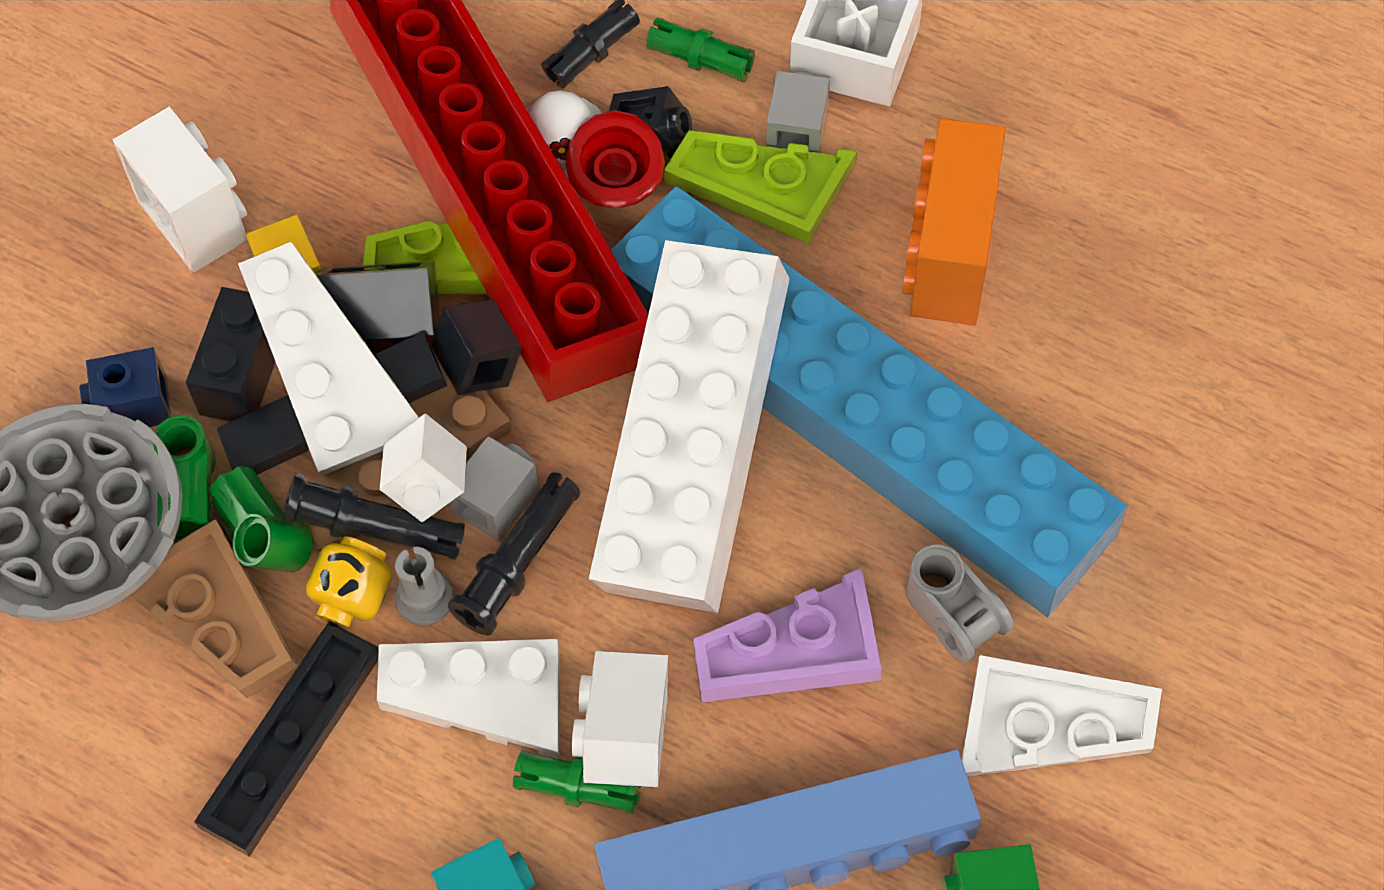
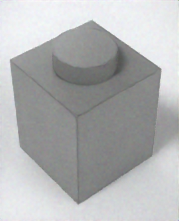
M777 71L767 118L766 146L787 149L789 143L809 145L810 152L820 153L828 113L830 78L815 76L807 72L791 73Z
M488 436L466 463L464 493L450 502L453 514L500 542L540 491L533 458L515 444L508 443L504 446Z

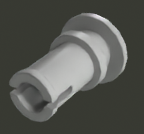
M413 547L416 559L410 560L406 549L399 554L395 562V570L400 578L395 593V605L401 617L409 623L420 626L431 625L442 620L449 613L448 603L453 597V589L448 579L435 569L431 553L424 548Z

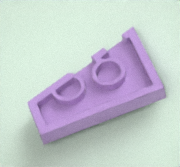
M862 568L843 575L842 583L817 593L815 588L798 594L794 596V603L765 615L758 611L693 639L701 703L881 680L882 668Z

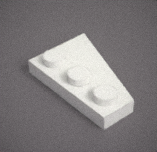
M558 639L379 645L377 703L379 708L384 711L444 728L458 727L485 735L486 740L507 746L511 742L538 750L539 755L560 759V648Z
M980 655L962 754V763L966 775L969 777L1150 753L1154 748L1162 689Z

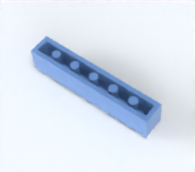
M957 749L594 843L604 890H789V887L812 882L814 887L835 885L846 880L850 876V871L873 866L875 871L892 870L909 862V856L933 850L937 856L956 853L970 845L969 840L976 838L981 817Z

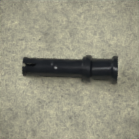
M297 472L292 477L281 523L291 525L294 521H299L329 529L331 536L338 538L341 535L347 536L348 531L412 548H424L428 552L447 556L453 560L458 556L460 548L457 547V543L462 544L465 530L464 523H454L431 516L421 522L407 510L358 498V491L353 490L351 486L343 485L340 490L305 481L304 474Z
M550 473L545 484L495 554L490 553L479 559L475 567L477 571L475 577L462 595L453 596L448 603L449 611L464 626L486 636L494 632L497 627L495 618L510 597L519 596L524 589V572L573 502L579 498L581 494L580 489L571 479L566 477L560 487L558 483L562 479V474Z

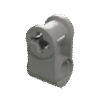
M941 544L929 545L920 549L914 556L905 587L906 597L910 605L916 609L934 630L942 645L956 660L966 664L975 657L974 650L996 633L1005 635L1013 629L1014 622L1011 614L1002 600L981 582L961 559L960 555L951 547ZM926 573H936L944 577L949 585L935 588L926 584L921 576Z

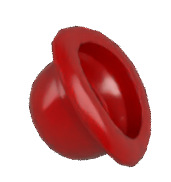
M614 110L596 114L578 127L569 142L565 163L569 182L579 196L596 206L618 209L636 205L652 195L662 180L665 160L661 142L651 126L634 114Z

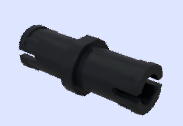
M615 0L608 9L589 25L582 23L573 31L574 38L541 63L547 77L553 83L559 79L556 84L559 88L564 89L593 61L600 63L609 55L607 49L640 24L639 16L632 6L626 4L622 7L625 1Z

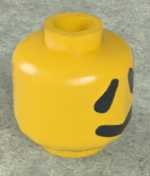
M343 536L340 543H329L323 546L305 588L310 600L320 605L316 616L349 629L353 619L359 621H371L379 612L393 576L391 568L384 562L386 553L373 545L347 536Z

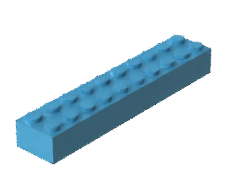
M677 186L611 249L612 254L648 314L665 240L773 255ZM780 260L790 279L762 408L1043 615L1049 617L1117 537L1128 505Z

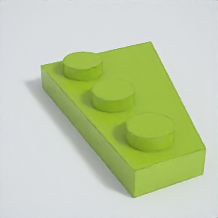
M689 130L664 169V182L809 244L856 165L857 151L838 149L837 155L810 152L809 145L789 143L786 149L757 145L753 138Z
M429 220L366 236L363 265L435 261L437 294H487L448 223L437 225Z

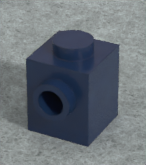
M154 347L86 360L88 382L82 383L79 386L82 404L108 407L112 413L127 417L135 422L138 419L148 427L158 426L171 417L166 374Z

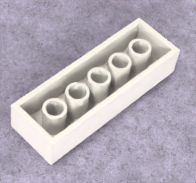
M665 240L589 575V580L605 593L718 613L790 279L778 256Z

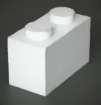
M595 651L592 676L582 675L580 680L579 712H586V719L574 720L572 735V756L583 757L584 783L658 787L668 702V655Z

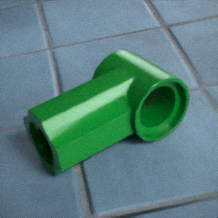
M177 415L160 423L154 433L166 446L179 473L182 486V512L175 538L181 540L211 522V493L209 489L211 487V474L214 472L216 460L203 427L199 422L189 416ZM153 444L154 450L158 454L157 447ZM194 447L192 451L185 455L175 456L183 448ZM157 491L158 527L162 520L163 505L162 497ZM168 493V511H169V510H170V505H171V498H170V494Z
M237 466L233 471L219 475L209 491L213 495L212 504L234 534L233 551L237 560L245 566L292 573L302 569L307 564L313 547L309 528L299 521H294L291 525L281 523L283 510L252 468Z

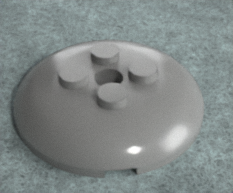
M68 404L34 412L0 430L1 612L21 619L42 622H62L85 618L122 602L144 585L157 571L166 558L178 531L182 512V486L175 462L166 446L147 425L138 419L135 422L127 417L112 413L105 406ZM153 444L157 447L158 454L155 452ZM157 491L162 497L163 505L162 520L158 527ZM168 493L170 494V498H171V505H170V510H169V511H168ZM79 512L78 515L70 522V527H66L64 524H62V521L67 516L71 515L72 513Z

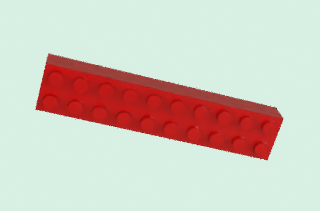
M330 0V12L488 297L490 300H495L522 347L520 354L546 401L550 402L636 371L648 312L462 0Z

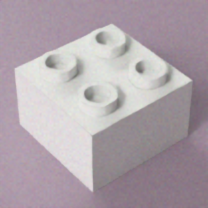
M807 0L791 40L790 72H807L815 76L830 78L829 91L890 107L920 27L923 0Z
M169 106L112 140L138 203L192 273H195L247 241L246 232L241 220L247 216V212L237 194L231 189L237 185V182L221 157L212 160L205 152L208 149L207 143L192 121L183 124Z

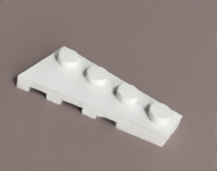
M292 242L238 263L314 463L320 474L326 475L382 452L387 441L419 418Z

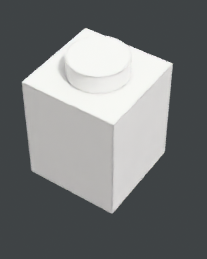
M425 413L384 444L379 490L423 522L464 493L467 446Z

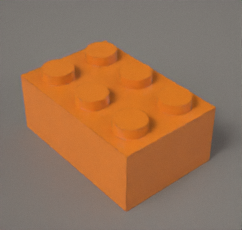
M939 118L936 140L925 138L920 170L921 175L916 193L912 231H910L902 294L913 295L911 317L976 326L987 268L1006 126Z

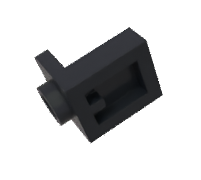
M669 86L613 94L609 111L616 110L634 114L651 126L661 142L662 149L670 159L688 131H692V119L688 109L682 105Z

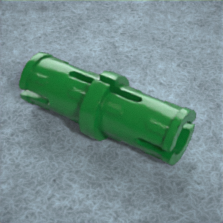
M660 17L655 18L653 21V25L657 26V29L653 26L650 27L646 41L647 49L689 63V68L700 71L703 67L725 74L741 82H745L748 78V74L744 71L751 72L755 50L712 36L713 31L704 28L695 31Z
M522 750L515 764L514 771L521 772L520 776L515 775L513 777V788L516 790L523 789L565 798V804L579 807V805L581 806L585 802L634 814L638 806L641 793L635 792L636 788L640 789L642 786L584 783L583 758L576 757L570 762Z

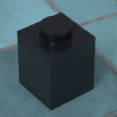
M495 300L461 303L455 306L444 307L431 345L458 395L508 387L522 350L519 341Z

